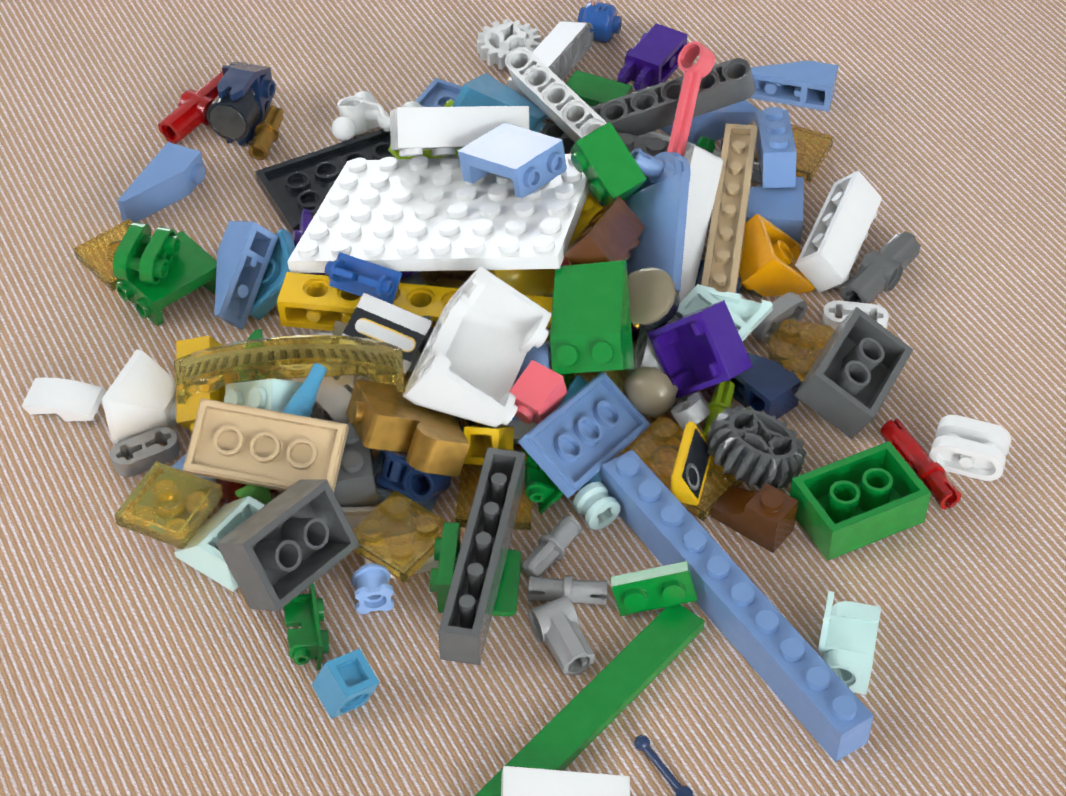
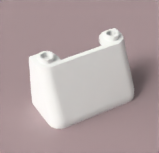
M480 266L444 307L404 389L402 397L415 405L491 427H498L501 423L507 425L518 409V406L514 404L516 396L509 391L513 387L527 352L533 346L539 348L547 339L550 330L546 327L552 314Z

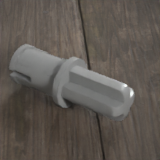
M569 515L563 516L561 521L548 535H542L539 538L538 546L521 566V569L528 578L530 576L541 577L555 560H561L565 556V549L582 531L580 523L575 518Z

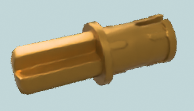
M268 107L262 122L256 125V135L248 150L253 158L257 160L266 159L272 143L278 140V129L283 120L284 113L282 108Z

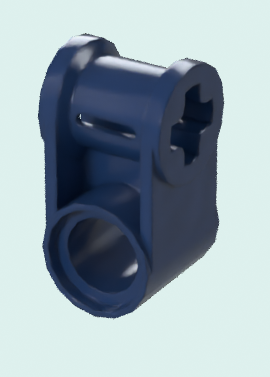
M383 450L386 456L382 470L378 471L375 477V481L379 485L395 490L417 502L427 501L448 490L451 484V476L421 472L407 463L406 457L408 453ZM425 476L428 478L430 486L426 483Z

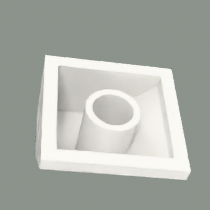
M136 349L101 399L113 447L123 440L157 427L173 429L176 425V380L144 351Z

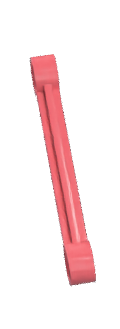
M697 41L685 45L678 56V66L685 73L667 152H676L682 156L685 155L701 78L710 73L715 63L713 51ZM700 54V57H699L697 63L694 65V64H693L694 60H695L696 57Z

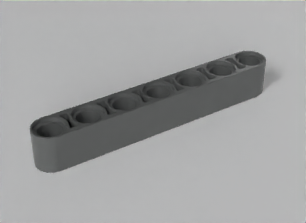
M735 58L716 64L708 75L701 78L693 117L744 101L755 93L756 85L747 60ZM684 76L595 105L591 108L606 123L611 122L616 132L640 136L672 125L674 122ZM552 120L547 122L540 132L541 134L563 140L565 154H569L575 144Z

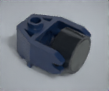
M233 62L230 65L222 66L223 77L217 84L218 96L209 106L206 118L213 131L222 138L227 139V143L238 141L239 145H243L251 141L256 135V125L262 122L268 107H270L275 94L276 84L272 80L271 67Z

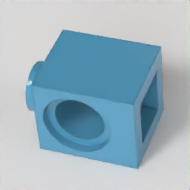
M359 648L325 662L313 681L312 687L328 715L333 719L365 705L380 682Z

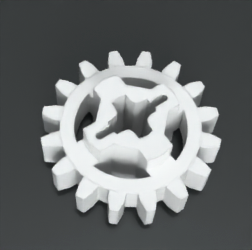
M504 19L503 24L494 21L492 28L484 26L483 32L478 33L477 53L480 54L481 60H487L489 66L496 63L498 64V69L506 67L505 58L511 50L524 47L533 52L541 43V35H538L537 28L530 29L529 23L520 25L519 20L509 22L507 19Z

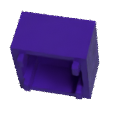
M725 300L672 320L664 326L647 333L664 373L669 377L672 384L678 387L676 398L730 380L753 367Z

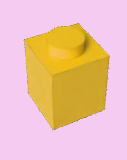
M482 424L464 426V435L470 443L464 464L483 465L488 447L513 451L514 426L491 427Z

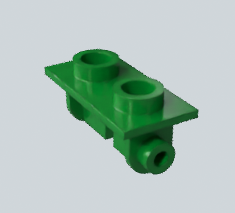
M522 447V452L525 453V466L528 467L525 470V494L529 497L530 501L538 503L539 513L543 514L554 502L561 498L563 493Z
M314 583L309 586V594H299L283 607L285 627L301 626V628L287 629L289 657L297 665H303L315 659L316 669L321 670L322 654L329 653V636L327 630H321L320 622L324 621L323 598H316Z

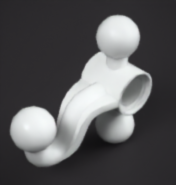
M361 91L354 96L338 101L337 106L340 117L333 121L331 128L333 136L338 140L347 141L354 137V135L366 133L377 127H381L385 132L390 131L389 114L382 105L376 103L374 95L370 92ZM409 101L403 104L402 107H422V105L415 101Z

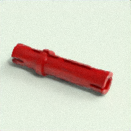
M899 419L887 421L881 428V435L887 442L890 441L928 488L942 509L946 510L947 507L950 509L955 506L961 499V493L947 479L941 464L934 462L926 454L925 450L906 430Z

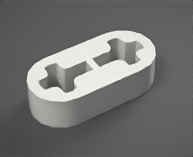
M840 300L831 301L823 309L822 326L828 332L833 333L836 327L858 307L887 329L889 314L885 308L876 304Z

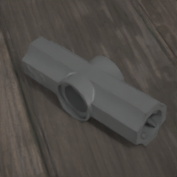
M904 231L891 238L878 252L875 250L869 251L862 260L859 271L841 288L840 296L844 301L870 304L883 290L891 291L894 289L902 276L903 270L920 253L921 245L916 241L915 236Z

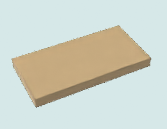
M201 398L183 471L187 474L285 491L300 479H327L334 492L349 427L344 423Z

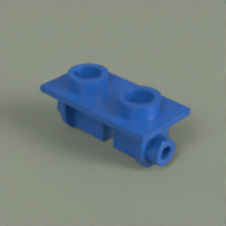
M339 252L334 262H327L324 270L325 274L329 275L330 278L329 286L361 297L363 293H366L392 305L402 276L401 272Z

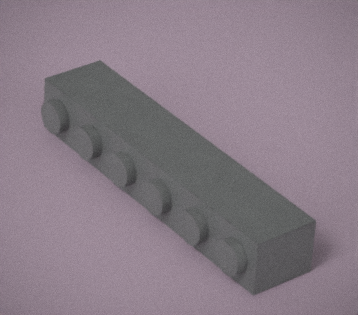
M487 448L438 630L441 660L480 665L525 485L524 452Z

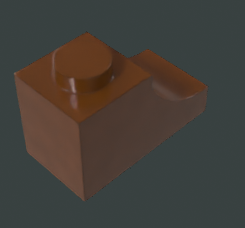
M768 483L759 491H748L732 485L711 507L710 517L774 553L794 530L798 500Z

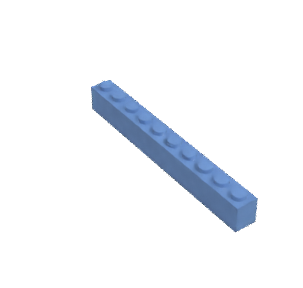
M630 450L601 465V483L608 490V497L615 498L621 507L618 515L663 566L688 561L697 590L698 601H695V603L828 755L837 762L867 744L874 715L633 450Z

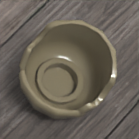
M642 366L636 368L628 374L625 380L624 395L645 417L657 418L669 412L678 401L676 399L678 387L673 385L669 377L656 367Z

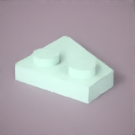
M697 284L679 303V308L675 315L680 318L725 300L743 342L773 310V304L766 300H762V303L742 299L741 294L728 291L718 292L712 287Z

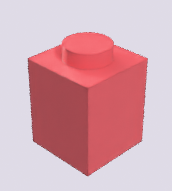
M534 360L529 363L509 391L516 396L514 404L518 406L515 416L528 424L531 422L539 424L557 409L568 393L562 375Z

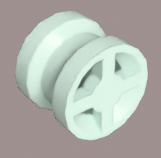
M592 482L586 485L576 494L573 500L574 508L579 514L585 515L586 523L594 530L602 529L611 524L620 512V504L615 498L608 497V490L600 482Z

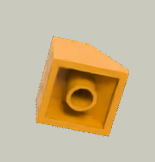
M758 213L748 220L745 224L739 269L740 283L749 291L754 290L763 297L781 296L788 292L795 294L808 293L815 289L811 282L795 266L802 251L800 244Z

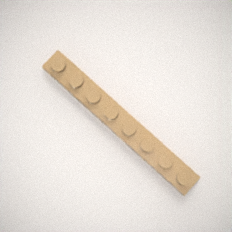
M727 123L725 125L721 151L723 165L713 204L701 285L712 287L718 292H737L757 142V125Z

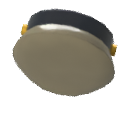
M649 267L632 272L628 276L631 323L637 329L639 327L645 330L660 328L674 317L679 308V292L675 289V283L664 270Z

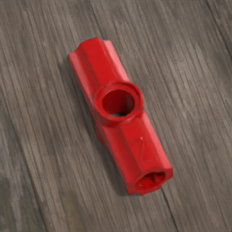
M223 71L198 91L193 89L185 91L179 100L178 108L158 123L160 133L164 135L168 142L176 144L201 123L209 125L206 118L207 110L218 96L217 84L223 77Z

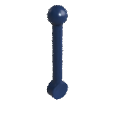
M646 735L637 736L634 740L635 748L638 751H644L676 791V796H693V791L687 786H682L650 747L649 738Z

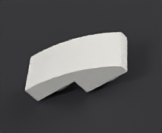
M47 377L35 378L22 407L30 415L57 413L65 422L92 421L106 391L102 387L75 380Z

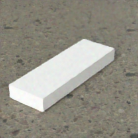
M504 766L501 779V796H630V776Z

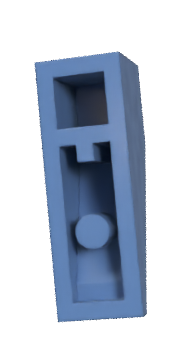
M807 60L751 67L756 90L750 98L829 112L836 88L839 65Z
M167 142L118 199L123 225L130 226L133 222H138L190 195L205 178L206 169L203 166L201 151Z
M229 221L217 251L214 315L238 329H244L279 237L256 222Z

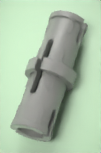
M565 575V579L530 576L528 601L551 602L567 596L572 603L606 606L608 580L573 579V575Z

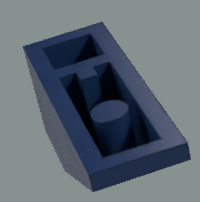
M747 353L753 367L727 380L732 381L735 385L733 398L745 408L751 406L755 411L764 410L765 414L775 415L776 419L798 406L799 399L794 394L801 385V380L793 372L788 371L774 360Z

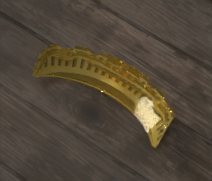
M339 335L279 336L223 344L188 354L174 361L178 404H186L188 398L192 395L213 392L231 382L307 378L314 363L320 364L327 369L324 377L360 375L368 377L373 382L394 384L397 386V392H405L403 353L401 348L386 342Z

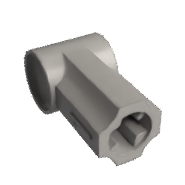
M564 596L529 609V620L536 638L541 643L546 642L563 674L576 676L585 672L595 662V654L579 628L578 616L569 597Z

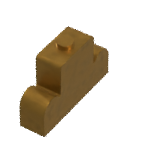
M387 370L382 383L356 380L346 415L365 447L408 453L406 457L407 463L421 472L455 477L460 476L470 443L452 415L415 405L402 397L404 389L413 373L412 371H407L405 377Z

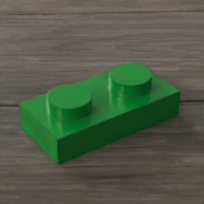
M688 561L611 577V588L621 616L698 601L697 590Z

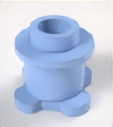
M369 563L361 566L352 575V584L357 588L355 599L359 601L355 605L357 613L368 614L372 611H389L394 608V599L391 598L394 594V589L392 585L388 584L391 576L386 567Z

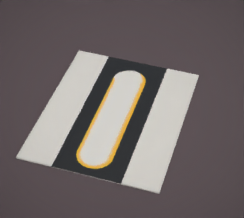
M363 293L339 341L392 344L401 348L403 369L380 362L366 361L405 377L433 321Z

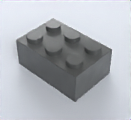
M856 307L836 327L794 396L852 439L874 419L913 349Z
M327 479L298 480L216 542L250 609L279 611L360 546Z

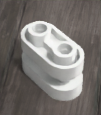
M947 415L939 421L935 434L936 439L933 441L929 457L934 462L940 463L947 472L983 481H993L1002 476L1012 440L1010 433L1005 428L960 415Z

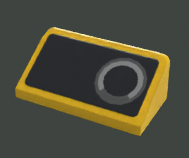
M690 421L685 426L671 476L670 491L681 503L698 505L712 456L708 453L709 446L706 442L707 440L696 424Z

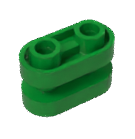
M133 222L114 255L113 274L115 278L132 280L137 271H139V278L142 283L159 284L161 279L166 278L173 256H177L180 251L181 240L176 235L175 229L159 226L154 234L151 235V228L148 224Z

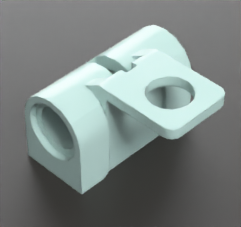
M829 591L818 650L822 654V659L853 693L866 695L872 671L881 607L852 601L837 602L833 605L835 592Z

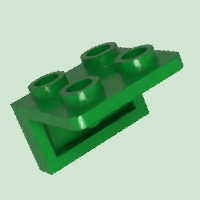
M444 522L442 538H435L434 561H439L438 568H431L430 592H437L438 613L444 612L461 548L460 523ZM508 550L492 616L510 617L517 612L522 556L518 550Z

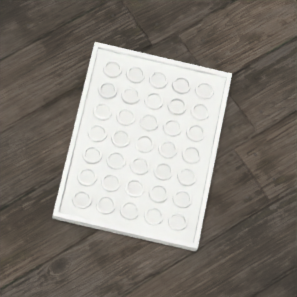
M571 153L565 154L567 170L524 198L516 197L514 183L511 179L489 173L473 184L463 181L460 160L457 155H448L443 158L417 156L412 159H396L394 157H386L381 160L352 159L345 164L288 259V267L290 272L325 273L324 270L327 262H334L339 252L395 271L477 270L480 266L486 270L560 269L564 259L563 254L569 246L590 191V182L583 172H578L571 161Z

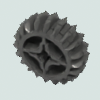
M736 405L733 409L726 408L723 413H719L710 426L706 441L709 446L708 453L715 457L714 463L716 465L724 467L725 474L730 473L736 477V481L742 480L747 483L748 487L756 485L760 489L766 483L776 489L787 488L792 483V478L800 474L803 468L802 464L805 461L804 457L807 453L803 449V441L797 438V432L789 430L786 422L778 421L775 415L765 414L764 410L755 411L751 406L744 409Z

